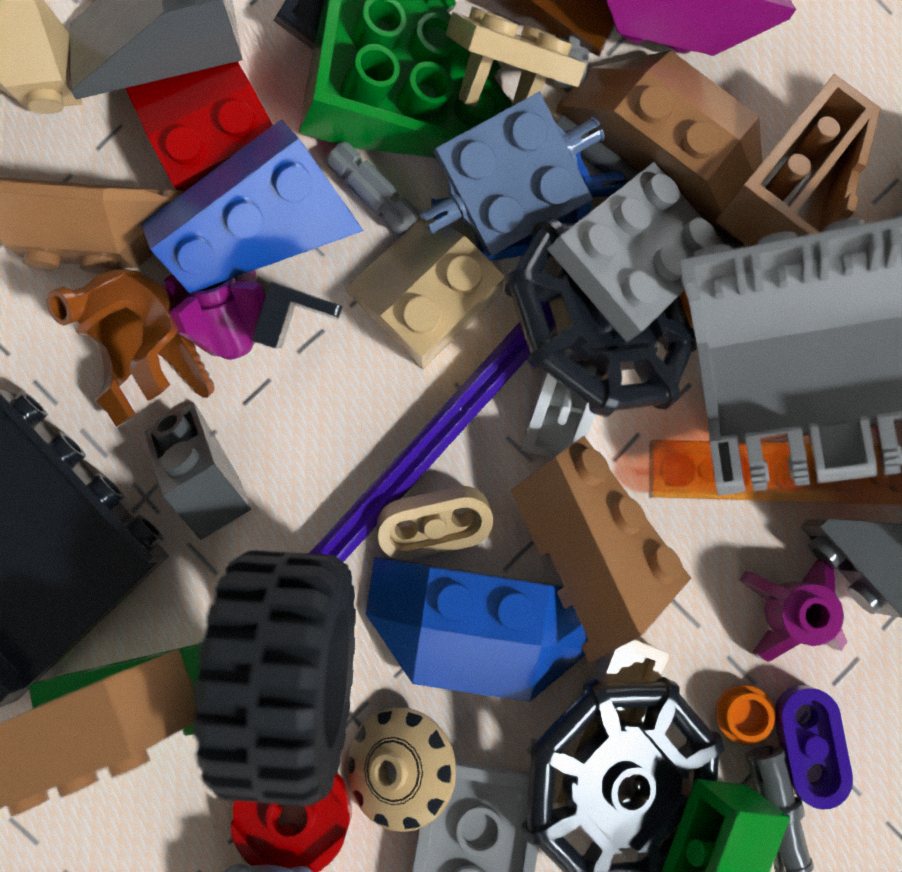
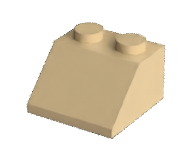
M420 217L345 290L424 369L502 294L505 275L465 235L449 226H445L431 235L426 225L434 221L433 218L423 222Z

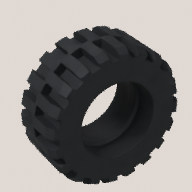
M250 550L236 557L225 568L226 575L220 577L215 588L216 597L214 603L209 606L205 620L207 628L204 640H201L198 656L200 668L198 680H195L194 701H197L196 717L193 720L194 738L197 739L198 743L195 753L197 767L202 770L201 779L204 785L220 799L312 806L326 798L334 785V775L338 773L340 754L345 742V729L349 717L350 693L353 684V657L355 654L354 626L356 623V609L354 608V585L351 584L352 573L348 569V565L334 555Z

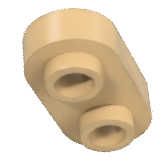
M457 486L399 499L385 506L378 516V542L381 549L388 556L397 560H414L474 546L483 541L492 529L493 515L486 496L478 489L470 486ZM470 508L465 514H453L456 509ZM407 520L414 522L408 527L397 526L398 523Z

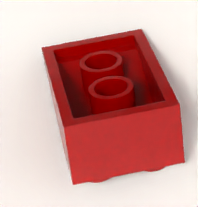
M238 61L125 88L144 131L176 190H183L185 192L273 126Z

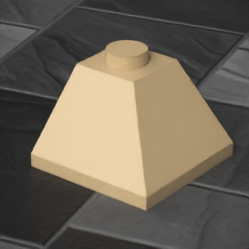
M0 0V90L28 111L53 114L60 112L65 106L82 104V98L76 100L71 92L70 34L44 0Z

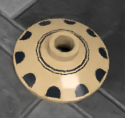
M396 707L372 715L359 727L348 751L347 777L355 802L371 821L388 830L407 832L430 824L445 810L455 787L456 762L449 739L432 718L415 709ZM387 761L393 763L397 771L394 783L387 775Z

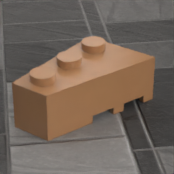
M834 73L715 222L749 247L758 245V241L761 238L771 234L793 232L797 234V237L824 232V229L832 223L849 219L856 211L859 197L855 195L860 173L867 167L881 107Z
M585 436L578 439L511 489L540 556L550 554L564 587L558 590L557 594L564 609L574 607L589 641L582 644L581 647L589 663L640 638L690 581L691 577L683 568L679 556L665 544L647 520L640 504L629 496L610 471L606 459L592 447Z
M179 649L1 722L0 809L7 806L10 816L13 817L48 801L50 798L47 790L56 787L60 798L96 783L99 781L96 771L108 768L111 778L130 772L150 761L147 749L193 724V720L196 717L197 701H194L195 690Z

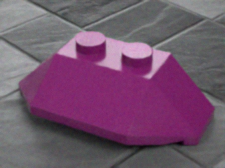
M604 0L617 32L627 40L636 43H642L644 40L667 45L679 53L687 54L690 51L711 56L717 55L789 20L796 11L791 0Z

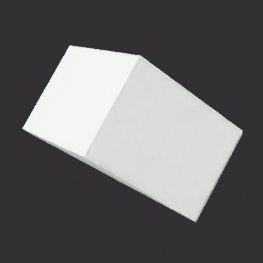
M593 366L583 367L595 377L596 368ZM544 371L521 450L553 459L581 437L585 436L587 438L596 414L591 413L589 404Z

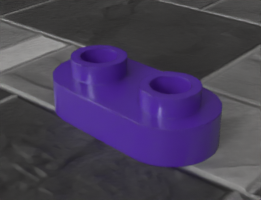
M807 685L793 686L780 695L775 705V723L779 744L785 752V762L793 793L813 808L821 810L832 809L841 805L848 798L853 786V774L841 713L835 700L824 691ZM802 705H808L811 712L809 720L803 724H798L796 721L798 708ZM820 764L822 768L821 777L816 782L810 783L807 779L808 770L811 766Z

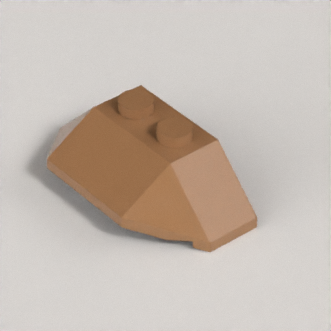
M671 50L590 67L587 70L586 80L579 84L578 87L574 86L558 104L556 112L561 116L565 115L578 126L588 121L591 117H595L601 125L587 133L591 135L603 128L605 139L599 142L640 172L655 162L664 174L676 183L681 194L697 213L713 227L733 240L735 236L715 221L762 163L759 116Z
M0 177V242L24 258L23 263L25 265L41 270H59L60 263L80 264V269L95 274L116 270V267L136 269L154 255L147 242L142 224L184 191Z

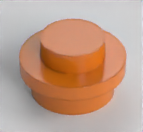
M739 684L728 688L719 697L715 708V718L721 732L733 742L741 745H753L763 741L769 736L775 725L776 713L773 702L764 691L752 685Z

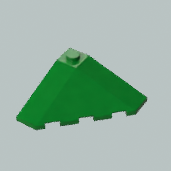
M323 0L298 133L336 144L342 141L349 142L355 149L436 158L433 153L435 148L512 107V102L494 78L501 69V66L495 59L491 65L477 105L473 107L464 104L463 100L459 99L471 51H468L445 35L451 18L449 12L455 7V0Z

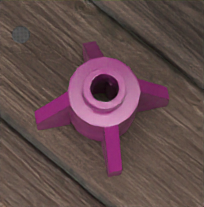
M255 270L189 293L173 274L164 279L167 290L172 294L177 304L169 312L179 328L177 333L211 356L222 357L223 359H237L252 350L253 345L256 343L252 341L265 301L261 284L256 283Z
M816 560L801 582L792 581L777 585L749 571H745L739 581L761 597L767 598L764 611L766 621L772 630H767L752 652L761 660L770 662L799 644L809 646L827 644L839 651H842L847 644V638L842 630L844 620L843 607L835 594L834 570L828 566L826 561L820 562Z

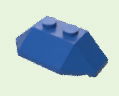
M374 557L365 614L412 684L531 702L585 656L581 645L589 641L574 607L564 609L557 594V591L562 589L564 585Z

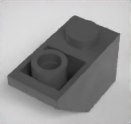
M194 402L179 411H171L164 414L152 427L145 430L161 495L200 540L251 510L238 474Z
M815 519L807 520L800 527L812 540L808 543V547L813 555L820 562L826 561L831 569L835 570L837 568L851 585L847 588L848 593L858 605L870 614L878 613L902 618V524Z

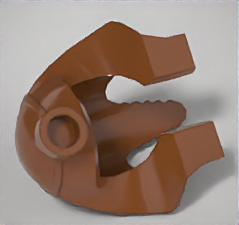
M107 271L94 277L84 287L75 290L60 287L48 293L47 306L51 316L57 323L68 325L74 322L75 331L78 335L90 337L99 343L104 367V384L95 400L108 413L116 427L125 423L136 414L120 388L131 374L148 401L159 396L170 386L161 370L158 355L168 359V362L174 366L176 372L181 373L182 379H185L187 384L193 387L194 392L202 398H207L214 392V382L209 377L210 374L205 369V364L201 362V356L196 352L195 344L177 333L179 328L169 313L177 306L174 297L163 285L143 275L140 271Z

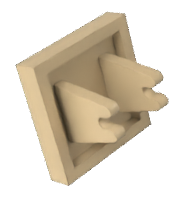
M476 7L471 8L469 17L452 12L445 34L468 51H471L459 99L463 100L464 104L473 107L477 105L494 59L522 68L512 106L539 91L541 92L547 77L578 87L587 63L569 55L572 43L527 25L523 26L521 35H518L516 32L519 25Z

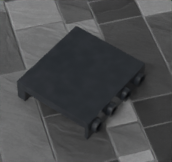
M0 389V707L18 701L29 690L30 684L38 682L170 556L159 545L163 540L159 530L141 515L134 518L120 503L125 498L122 491L108 477L101 473L95 476L81 462L86 457L82 448L65 433L59 432L56 435L43 421L48 416L46 410L24 391L15 394Z

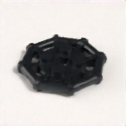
M546 218L537 223L533 228L532 241L515 270L510 271L505 276L504 285L505 293L513 298L531 353L527 358L533 369L538 366L586 401L589 404L591 413L602 417H608L614 411L648 406H653L657 409L669 408L679 398V382L691 353L697 350L694 328L690 326L680 296L641 333L626 342L547 249L576 223H561L554 218ZM550 257L562 268L557 278L542 273ZM540 301L549 303L558 330V334L553 338ZM656 341L663 344L666 350L663 361L656 355L659 348L654 347ZM592 365L596 368L595 377L583 367ZM635 369L642 383L622 385V370Z
M660 677L655 682L601 683L598 679H593L584 683L583 693L538 740L531 738L526 751L531 754L527 819L522 824L526 841L530 844L538 845L562 872H662L678 826L659 848L658 845L681 821L688 802V797L682 793V777L689 781V770L694 769L693 785L696 779L718 781L719 755L725 749L721 734L711 731L680 695L679 685L666 677ZM647 707L643 723H630L626 720H619L615 708ZM594 718L599 730L574 756L564 751ZM671 722L687 738L686 744L678 749L664 735ZM555 768L565 773L562 786L567 795V803L565 806L553 809ZM637 774L632 782L637 790L631 798L623 794L617 796L619 785L623 779ZM579 826L592 839L585 855L582 856L564 837ZM619 848H633L638 852L637 861L611 863L613 855L623 854Z

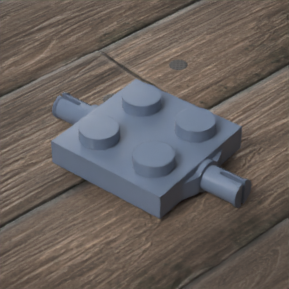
M539 91L435 148L433 153L447 178L448 194L450 197L420 212L423 222L442 212L445 213L441 218L426 225L427 230L433 235L436 231L461 218L462 221L474 230L486 255L492 256L532 234L534 226L546 218L559 219L593 200L578 170L575 154L605 139L603 128L583 139L581 138L583 134L601 124L595 117H591L588 121L565 133L555 123Z

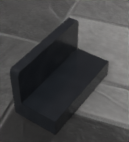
M271 282L252 341L274 349L282 348L295 306L336 320L339 319L343 306Z

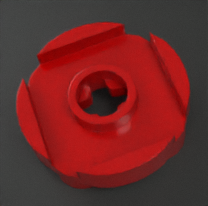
M339 773L334 775V785L327 797L312 806H304L305 811L302 814V818L306 824L300 828L293 822L285 827L279 823L278 818L283 811L280 804L233 800L231 833L238 852L250 866L275 865L288 869L302 866L307 867L313 872H319L334 860L343 846L353 814L348 788Z

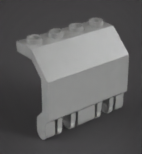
M902 210L897 212L893 219L865 224V221L862 219H846L830 224L822 233L797 237V234L793 232L775 233L761 238L758 241V245L734 250L728 245L708 246L696 251L694 257L680 260L683 285L690 305L708 419L709 442L718 496L746 492L739 445L745 444L753 491L767 490L769 473L767 461L763 459L761 442L781 439L788 440L790 453L788 466L790 477L794 479L795 486L810 484L803 436H810L818 483L877 476L870 427H875L884 474L900 473L902 453L900 445L897 443L894 424L902 423Z

